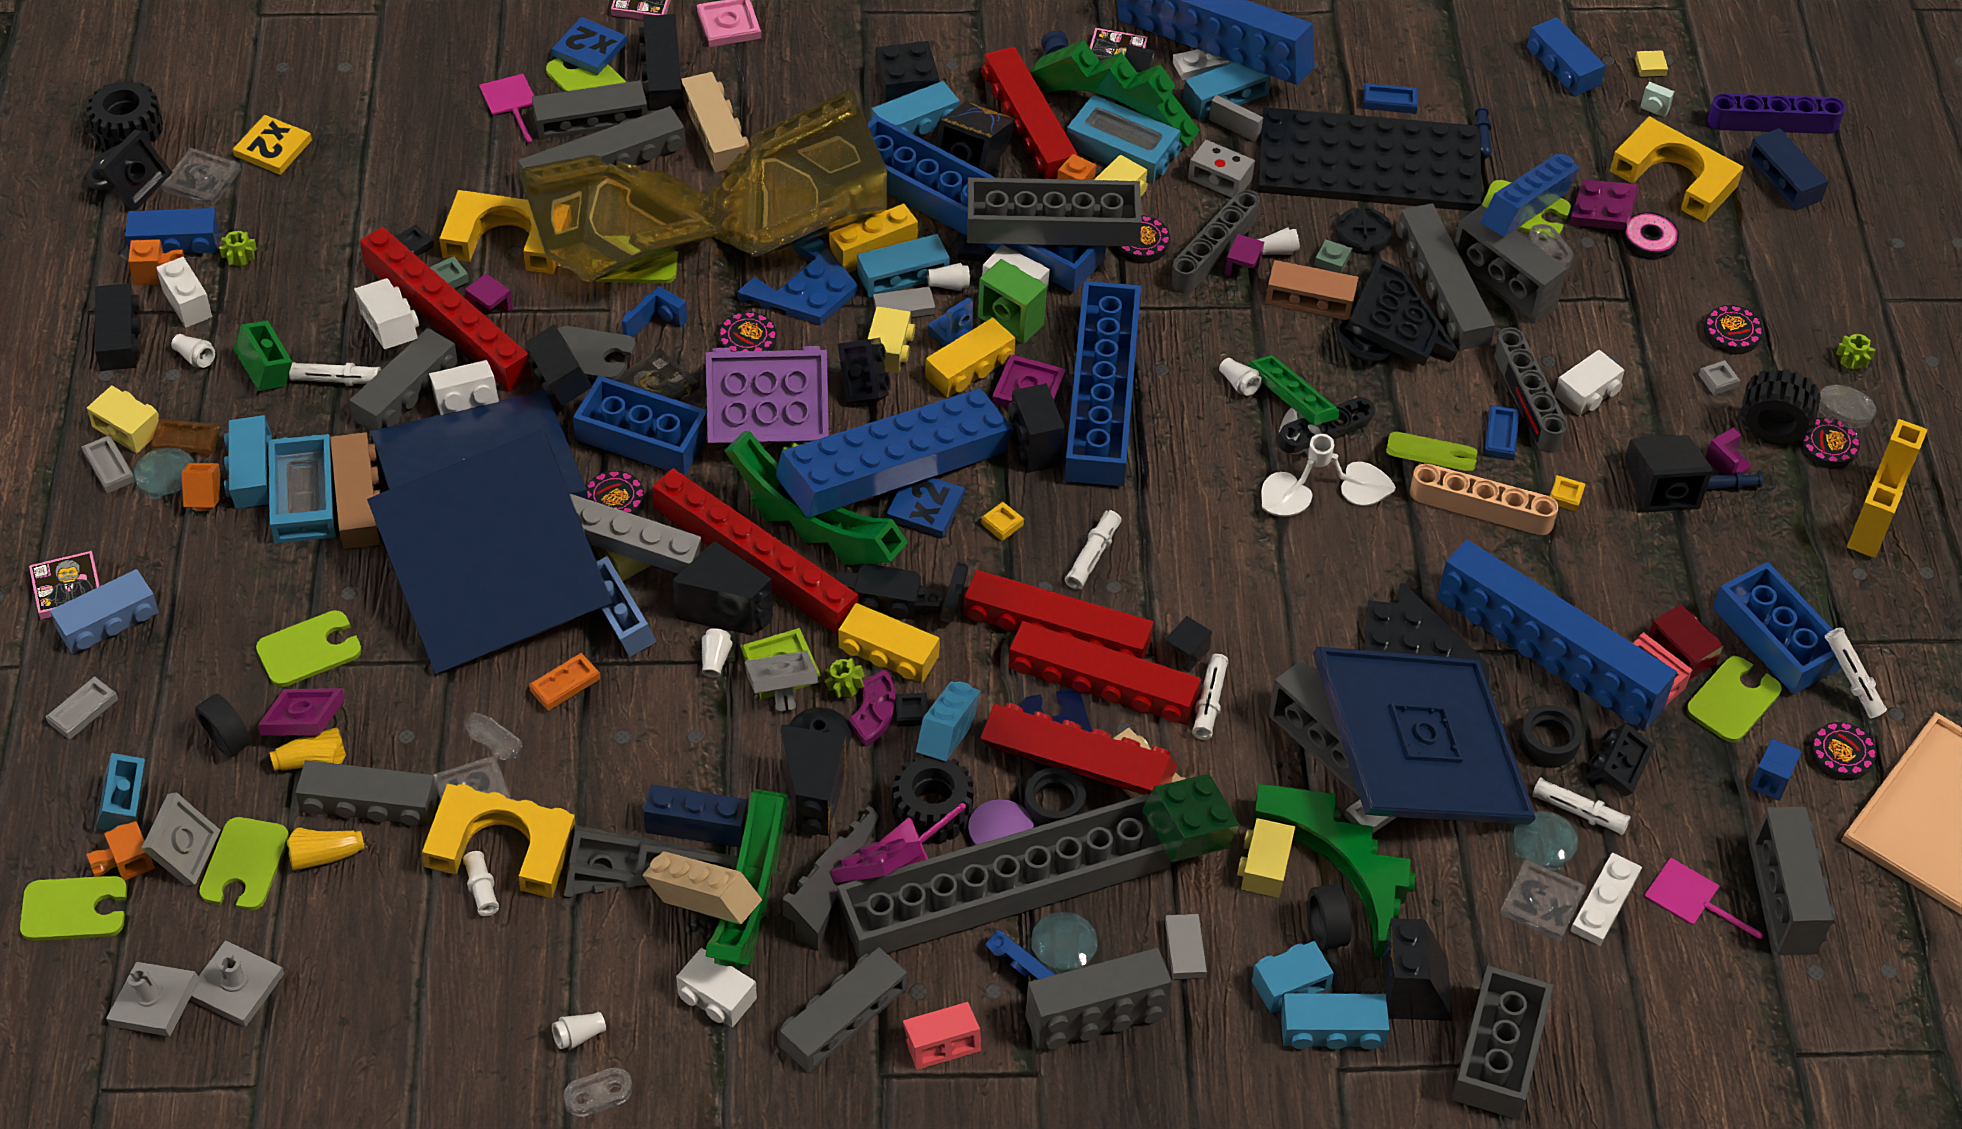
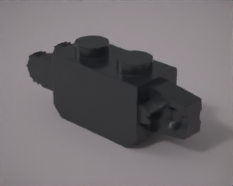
M866 564L860 567L859 573L840 571L834 576L835 579L858 594V604L897 619L915 620L916 613H939L941 609L943 592L922 586L921 577L916 571Z

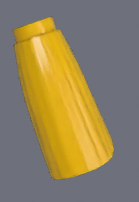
M337 727L322 731L320 735L305 736L276 748V751L269 752L274 771L303 768L305 760L342 764L346 756Z
M300 827L296 828L287 840L288 854L293 871L332 863L358 853V851L365 850L361 830L356 832L354 830L315 831Z

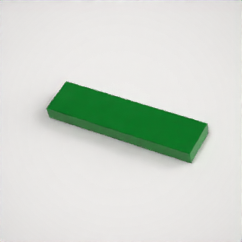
M1274 355L1249 362L1248 367L1258 371L1261 382L1313 426L1339 418V409Z

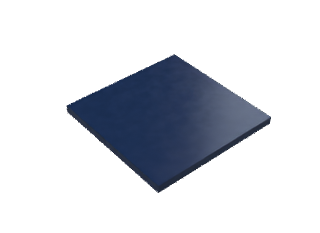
M545 390L499 400L496 403L450 414L436 415L371 431L380 465L390 490L543 428L569 493L585 499L588 498L586 486Z
M543 428L367 499L436 675L613 604Z
M1330 647L1316 648L1313 655L1365 815L1531 824L1536 819L1479 660Z

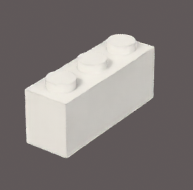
M388 278L354 288L361 315L384 349L418 339L415 329L419 327L417 315L414 310H410L407 299L402 298L398 286L393 287Z

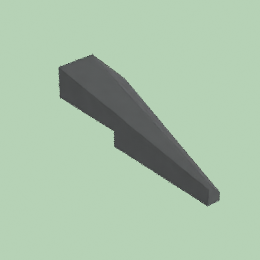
M867 806L859 822L853 821L850 824V835L847 838L839 836L815 862L809 876H803L798 881L797 886L800 889L794 895L787 893L782 899L783 916L795 922V939L816 950H819L838 909V886L850 882L834 883L830 870L842 864V858L861 853L860 848L867 845L879 819V814L874 808Z
M574 824L568 855L564 896L571 897L575 894L591 891L595 893L602 892L605 889L623 886L647 885L649 883L642 875L650 867L651 861L663 851L736 870L739 857Z

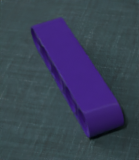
M1723 93L1713 98L1707 122L1712 128L1717 130L1770 132L1780 128L1783 132L1831 134L1839 129L1845 111V104L1840 99L1834 97Z

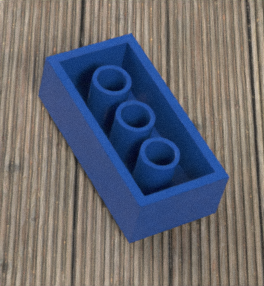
M602 376L597 377L593 387L589 390L573 416L575 441L667 471L674 468L684 476L708 436L707 410Z
M1768 561L1720 586L1712 609L1793 695L1841 669L1839 661L1825 639V635L1833 629Z

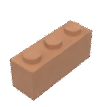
M1274 260L1265 304L1347 320L1351 316L1359 277Z

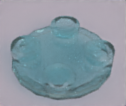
M166 447L155 449L145 454L137 462L134 469V478L138 486L146 491V495L149 498L157 499L165 494H172L182 489L181 472L188 463H194V460L188 453L178 448Z
M1547 811L1534 812L1536 819L1531 824L1515 825L1513 833L1514 852L1517 856L1526 858L1534 864L1546 866L1551 870H1559L1565 862L1572 858L1577 850L1578 838L1575 829L1565 818L1556 813Z
M1069 912L1051 913L1042 918L1034 927L1031 938V949L1039 960L1054 968L1059 974L1078 969L1087 964L1096 953L1098 944L1096 931L1089 921L1078 914Z

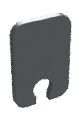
M572 326L558 328L587 378L597 379L598 376H602L612 380L619 379L626 369V364L622 362L608 363L604 360L605 357L613 352H619L625 356L632 357L636 349L634 338L628 335Z

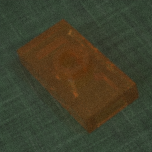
M159 419L152 444L157 449L213 454L220 434L219 424Z

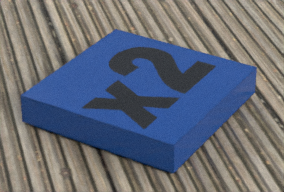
M580 17L552 48V56L598 75L627 43V36Z
M933 477L900 487L886 513V518L893 519L897 524L943 538L965 494V488Z

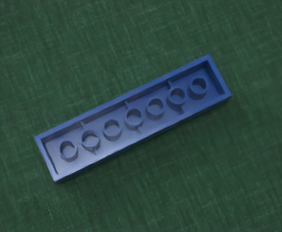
M1117 0L1119 21L1297 85L1315 68L1313 23L1248 0Z
M1083 281L1064 481L1124 486L1141 294L1140 285Z
M979 388L783 450L775 477L805 516L809 518L1003 454L1006 451L1013 427L982 389Z
M1468 539L1447 559L1437 599L1446 607L1462 614L1473 624L1487 630L1498 640L1512 646L1523 656L1537 662L1551 674L1562 678L1576 690L1587 694L1601 706L1612 710L1624 718L1626 722L1637 726L1643 731L1648 728L1665 708L1677 674L1676 670Z

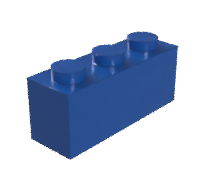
M1557 17L1531 28L1527 48L1575 96L1601 85L1606 65Z
M215 208L128 211L125 238L129 252L131 240H160L164 253L181 249L183 254L217 253L219 223Z

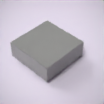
M1725 360L1700 368L1698 374L1713 395L1737 388L1741 381Z

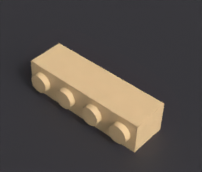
M713 72L681 79L682 100L714 172L733 169L750 147L747 137L741 136V126L738 118H733L730 100H725L724 88L721 81H716Z
M665 851L651 861L650 867L642 875L664 903L737 924H742L762 901V898L740 871Z

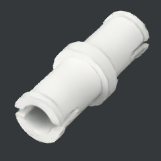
M480 851L469 852L463 857V863L469 877L467 882L468 889L474 894L478 914L481 916L493 915L499 910V904L493 891L495 885L493 876L488 873L484 854Z

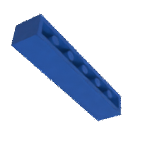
M1556 153L1496 192L1480 223L1505 237L1565 196L1580 166L1575 164L1574 160L1568 155Z

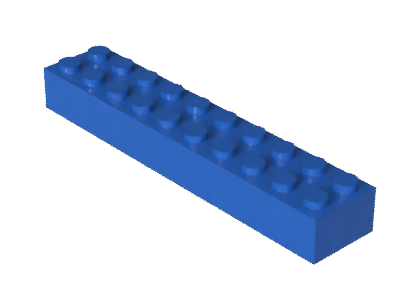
M876 115L868 123V127L885 166L858 179L948 227L967 235L968 177H995ZM848 144L843 147V167L859 160L855 149ZM983 243L994 251L1002 245ZM1003 244L1050 269L1049 280L1073 293L1105 260L1106 246Z

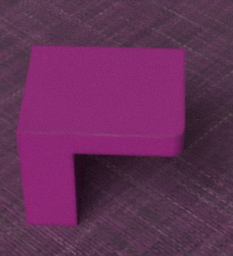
M1237 234L1227 256L1225 276L1231 277L1236 264L1258 269L1262 262L1264 241Z
M487 273L465 289L466 299L479 311L485 307L492 309L496 305L507 312L513 309L511 291Z
M1734 428L1712 439L1705 457L1721 475H1734L1735 472H1741L1742 475L1749 471L1751 464L1736 451L1741 434Z

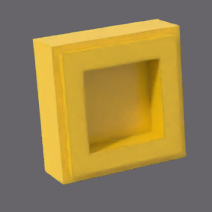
M1557 475L1550 497L1557 502L1559 507L1577 512L1586 484Z
M1002 501L981 517V524L1003 541L1024 525V518Z

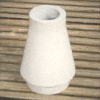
M1287 227L1269 236L1257 239L1264 241L1263 255H1294V252L1300 251L1296 229L1289 230Z
M961 263L937 269H928V287L935 286L956 291L969 288L970 274L968 265L962 266Z
M183 334L176 335L172 340V348L180 353L193 367L205 368L215 358V349L207 340L188 337Z
M1226 358L1220 364L1219 371L1225 375L1239 394L1250 396L1259 389L1261 377L1257 370L1238 363L1231 358Z
M709 629L702 637V674L711 678L720 677L721 669L733 644L730 640L731 635L727 631Z
M600 1012L560 1017L558 1022L552 1024L553 1037L559 1049L567 1048L571 1050L595 1035L606 1031V1024Z

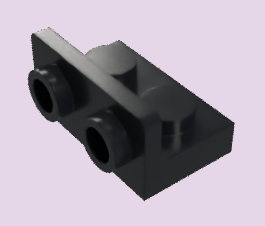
M880 337L838 343L846 402L888 396L891 383L888 373L885 372L886 349L884 344L881 343Z
M1625 723L1616 729H1608L1601 737V748L1589 762V767L1591 768L1586 779L1592 783L1599 778H1603L1626 797L1634 792L1655 745Z

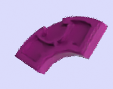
M886 669L863 680L864 687L859 688L863 696V703L859 710L849 718L850 727L865 747L873 743L885 732L894 715L895 687Z

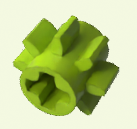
M232 231L226 237L221 238L223 246L219 247L221 257L227 258L229 265L243 266L248 264L251 259H255L253 252L257 250L255 239H249L248 232Z
M1853 334L1850 337L1845 335L1836 351L1837 355L1842 356L1840 363L1850 369H1858L1861 366L1866 368L1875 353V349L1870 348L1871 340L1861 334Z
M852 658L849 660H836L830 668L825 670L828 676L825 680L828 691L834 690L837 698L841 696L853 697L859 691V688L864 687L861 679L865 676L862 666H855Z

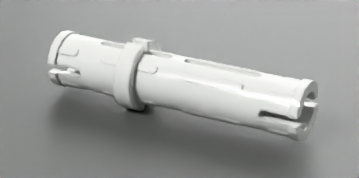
M292 362L289 377L291 381L345 383L346 386H354V384H367L381 371V368L355 366L354 363L327 365Z
M1106 510L1097 527L1089 532L1085 547L1065 577V582L1069 587L1081 590L1102 552L1111 545L1112 536L1122 521L1116 512L1112 510L1108 512Z
M1837 628L1827 633L1825 639L1831 646L1840 666L1852 685L1850 687L1852 694L1858 696L1867 712V716L1875 718L1886 712L1887 708L1875 689L1876 682L1874 678L1868 676L1844 629ZM1843 649L1845 650V652H1846L1848 658L1850 659V661H1851V663H1852V665H1853V667H1854L1853 669H1852V667H1851L1849 661L1847 660V658H1846V656H1845V654H1844V652H1843ZM1858 678H1860V680H1861L1862 684L1864 685L1866 691L1868 692L1869 696H1867V694H1866L1864 688L1862 687L1861 683L1859 682Z
M1215 653L1209 656L1201 697L1195 705L1197 715L1192 734L1201 740H1207L1212 737L1215 718L1219 716L1221 709L1219 699L1226 667L1228 666V658L1222 654Z
M1543 778L1538 780L1532 794L1534 798L1541 799L1589 820L1588 824L1593 826L1599 824L1622 836L1631 818L1629 815L1604 806L1605 802L1598 800L1594 802L1570 790L1545 781Z

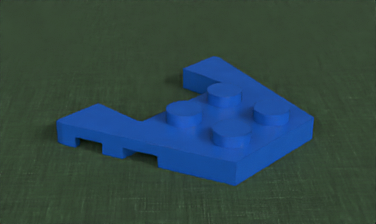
M818 237L794 245V251L811 263L778 291L755 277L737 291V299L746 303L748 300L760 303L762 308L770 310L775 307L785 310L788 316L821 325L858 293V285Z

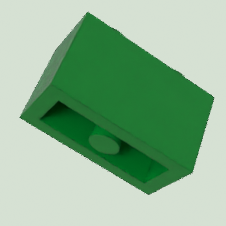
M269 321L241 324L234 351L257 390L285 387L292 366V360Z

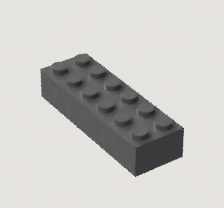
M968 177L967 243L1139 246L1142 225L1140 181Z

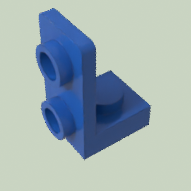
M658 286L651 294H647L642 302L632 311H628L622 319L623 335L634 337L657 315L666 322H671L680 328L687 322L686 301Z
M966 298L950 308L946 314L928 324L927 332L945 347L971 331L973 301L970 298Z
M1772 739L1758 766L1750 789L1780 801L1801 751Z

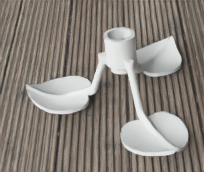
M1291 407L1283 418L1280 430L1287 423L1303 417ZM1308 425V429L1317 435L1312 437L1309 448L1292 453L1300 454L1305 451L1308 454L1307 465L1301 478L1297 481L1296 477L1288 472L1271 474L1262 485L1261 500L1262 508L1269 514L1279 517H1290L1300 514L1308 508L1312 500L1311 490L1303 485L1313 466L1324 467L1330 462H1333L1338 477L1344 480L1341 485L1342 495L1348 502L1356 506L1374 505L1391 495L1396 487L1384 472L1369 463L1352 462L1347 466L1346 474H1344L1338 462V455L1333 453V439L1326 434H1321L1317 426Z

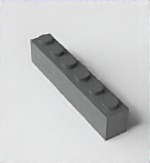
M670 106L519 159V175L520 172L586 159L628 168L686 147L685 127Z
M1433 203L1401 209L1399 222L1396 223L1397 235L1403 239L1407 255L1413 259L1418 277L1422 278L1426 285L1428 297L1434 300L1437 306L1438 317L1441 320L1443 319L1447 326L1448 336L1451 340H1454L1459 351L1490 345L1495 323Z

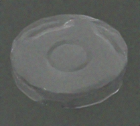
M1844 385L1825 386L1820 391L1819 411L1830 421L1834 422L1836 418L1843 421L1841 425L1844 427L1862 428L1871 424L1876 415L1874 402L1866 394Z

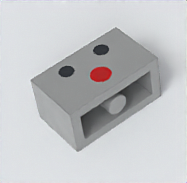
M1205 139L1190 159L1188 180L1233 198L1236 193L1245 190L1251 182L1255 160Z

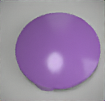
M1004 799L991 800L981 804L973 811L968 823L969 835L973 846L1033 828V821L1027 810L1013 801Z

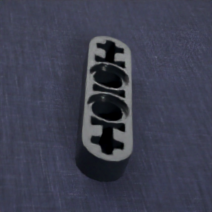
M1358 397L1335 405L1339 409V418L1343 420L1344 425L1339 426L1333 421H1329L1316 426L1320 429L1321 434H1326L1332 439L1368 425L1375 415L1374 404L1366 398ZM1357 410L1359 413L1355 414V415L1352 417V415L1354 414V412ZM1303 417L1284 425L1276 437V443L1286 453H1297L1309 448L1312 437L1317 434L1312 433L1308 429V425L1312 424Z

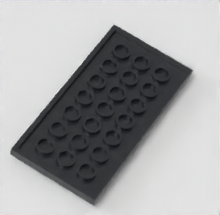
M1263 107L1258 193L1406 206H1422L1433 203L1435 208L1474 211L1481 206L1479 126Z

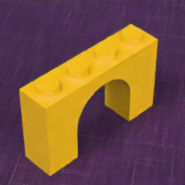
M1649 116L1615 151L1610 172L1634 184L1650 166L1657 163L1672 162L1688 168L1697 179L1686 190L1681 210L1705 223L1738 187L1744 167Z
M463 190L457 191L440 236L442 258L448 259L454 256L459 261L471 262L478 240L486 231L497 226L512 225L520 227L529 233L523 250L526 271L554 275L563 248L548 252L544 251L528 200ZM552 205L551 224L554 233L570 228L569 207L566 205Z
M1898 419L1847 548L1876 558L1928 429Z
M447 783L422 851L424 867L456 875L466 846L476 832L491 825H508L521 831L530 843L519 874L520 891L552 898L571 844L575 815L562 808L549 809L538 806L529 800L517 801L506 798L497 792H490L488 794L476 791L468 785L459 784L456 786Z

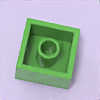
M1000 259L980 277L978 317L985 322L993 317L1015 337V340L1024 345L1045 324L1047 285L1023 272L1017 266Z

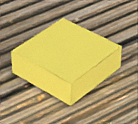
M1636 51L1635 61L1640 77L1667 75L1668 67L1663 51Z

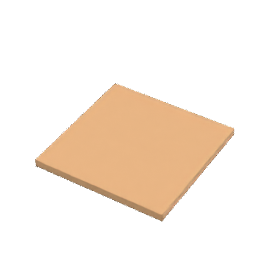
M1935 712L1846 831L1841 841L1961 915L1962 727Z

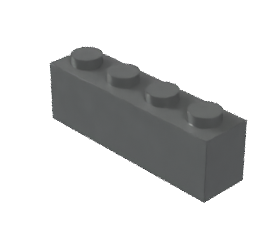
M641 80L532 97L539 140L604 130L647 115V103Z
M427 328L418 336V339L409 344L349 400L353 420L371 431L393 426L401 415L415 406L417 400L427 391L432 390L429 373L456 366L458 361L455 343Z
M305 760L295 793L300 811H306L310 814L325 813L338 815L343 818L359 817L368 818L376 822L394 821L402 822L409 826L418 824L429 826L437 796V788L434 775Z
M880 947L871 954H864L850 972L846 975H839L831 984L830 989L821 996H814L808 1002L805 1010L796 1017L791 1016L783 1023L780 1030V1047L804 1070L810 1073L907 990V971Z

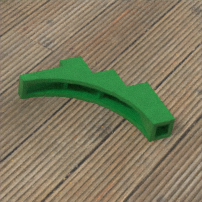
M1081 40L1040 57L1029 71L1043 94L1059 90H1080L1097 93L1113 98L1135 109L1144 116L1180 130L1179 142L1182 143L1181 149L1187 148L1200 131L1172 94V90L1176 85L1161 65L1137 73L1122 52L1099 61L1087 43Z
M743 431L725 450L730 460L754 492L750 499L766 522L789 520L805 544L828 542L843 565L891 563L908 543L893 519L873 518L841 507L807 518L775 477L778 463L762 447L751 431Z
M1258 784L1252 828L1254 829L1256 818L1295 826L1293 840L1302 843L1323 856L1344 875L1357 892L1367 911L1373 933L1374 957L1381 958L1391 918L1399 917L1400 904L1405 903L1407 892L1414 891L1416 874L1410 872L1411 859L1377 855L1378 840L1372 839L1373 826L1340 822L1341 807H1335L1336 794Z
M761 789L751 792L736 871H740L762 898V901L742 924L720 919L712 938L707 943L705 957L714 958L715 964L742 969L744 965H749L754 960L760 920L766 915L771 877L777 872L789 794Z

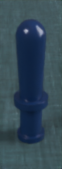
M1479 107L1475 110V116L1477 117L1475 125L1479 126L1482 158H1488L1492 154L1489 134L1491 123L1488 121L1489 112L1485 107Z
M1735 472L1734 475H1711L1707 489L1735 487L1736 490H1741L1742 487L1749 486L1761 488L1763 477L1761 473L1741 475V472Z

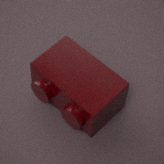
M1682 604L1653 620L1648 635L1692 669L1689 680L1717 664L1723 648L1719 639L1710 633L1698 621L1697 617Z

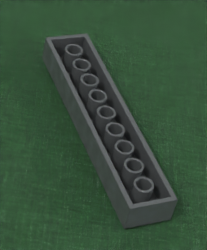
M1149 794L896 869L887 876L861 879L839 885L838 909L858 960L864 954H871L878 947L886 953L1170 868L1171 860L1142 811Z

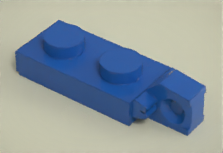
M999 929L996 930L985 944L999 959L1007 957L1014 959L1010 965L1025 977L1029 973L1038 979L1055 975Z

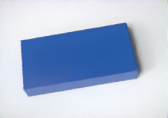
M1364 83L1362 109L1417 113L1418 88Z
M1490 405L1484 456L1514 460L1520 410Z

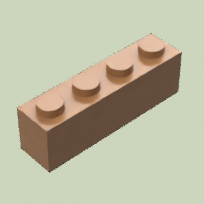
M367 432L330 437L339 532L343 550L380 545L379 529L367 501L368 498L380 494V490L374 489V485H380L378 468L372 467V462L377 461L375 443L369 444Z

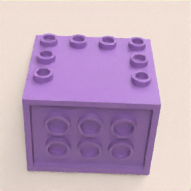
M803 346L802 350L731 352V348H713V352H706L708 443H732L743 431H751L758 442L814 441L829 436L827 350H820V346Z

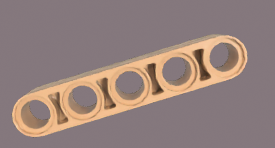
M1420 464L1413 472L1410 495L1419 503L1536 535H1546L1553 529L1558 512V504L1552 497L1432 464Z

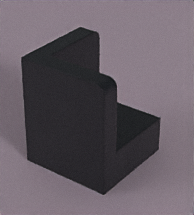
M1186 616L1167 636L1166 644L1185 655L1183 666L1185 671L1190 672L1209 651L1212 631Z

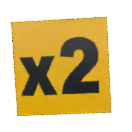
M264 115L233 148V154L237 158L281 175L312 141V136L307 131Z

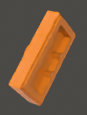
M581 652L530 683L529 688L532 694L549 711L600 680V672Z

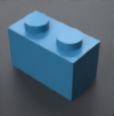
M111 753L105 771L96 829L111 831L119 825L134 822L143 775L144 758Z
M1313 941L1305 945H1294L1287 952L1278 956L1270 955L1262 958L1255 964L1252 983L1270 1014L1281 1010L1284 993L1321 994L1329 991L1334 972L1316 942Z

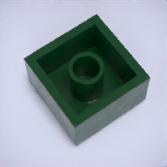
M1210 774L1154 786L1142 809L1172 862L1227 849L1240 826Z

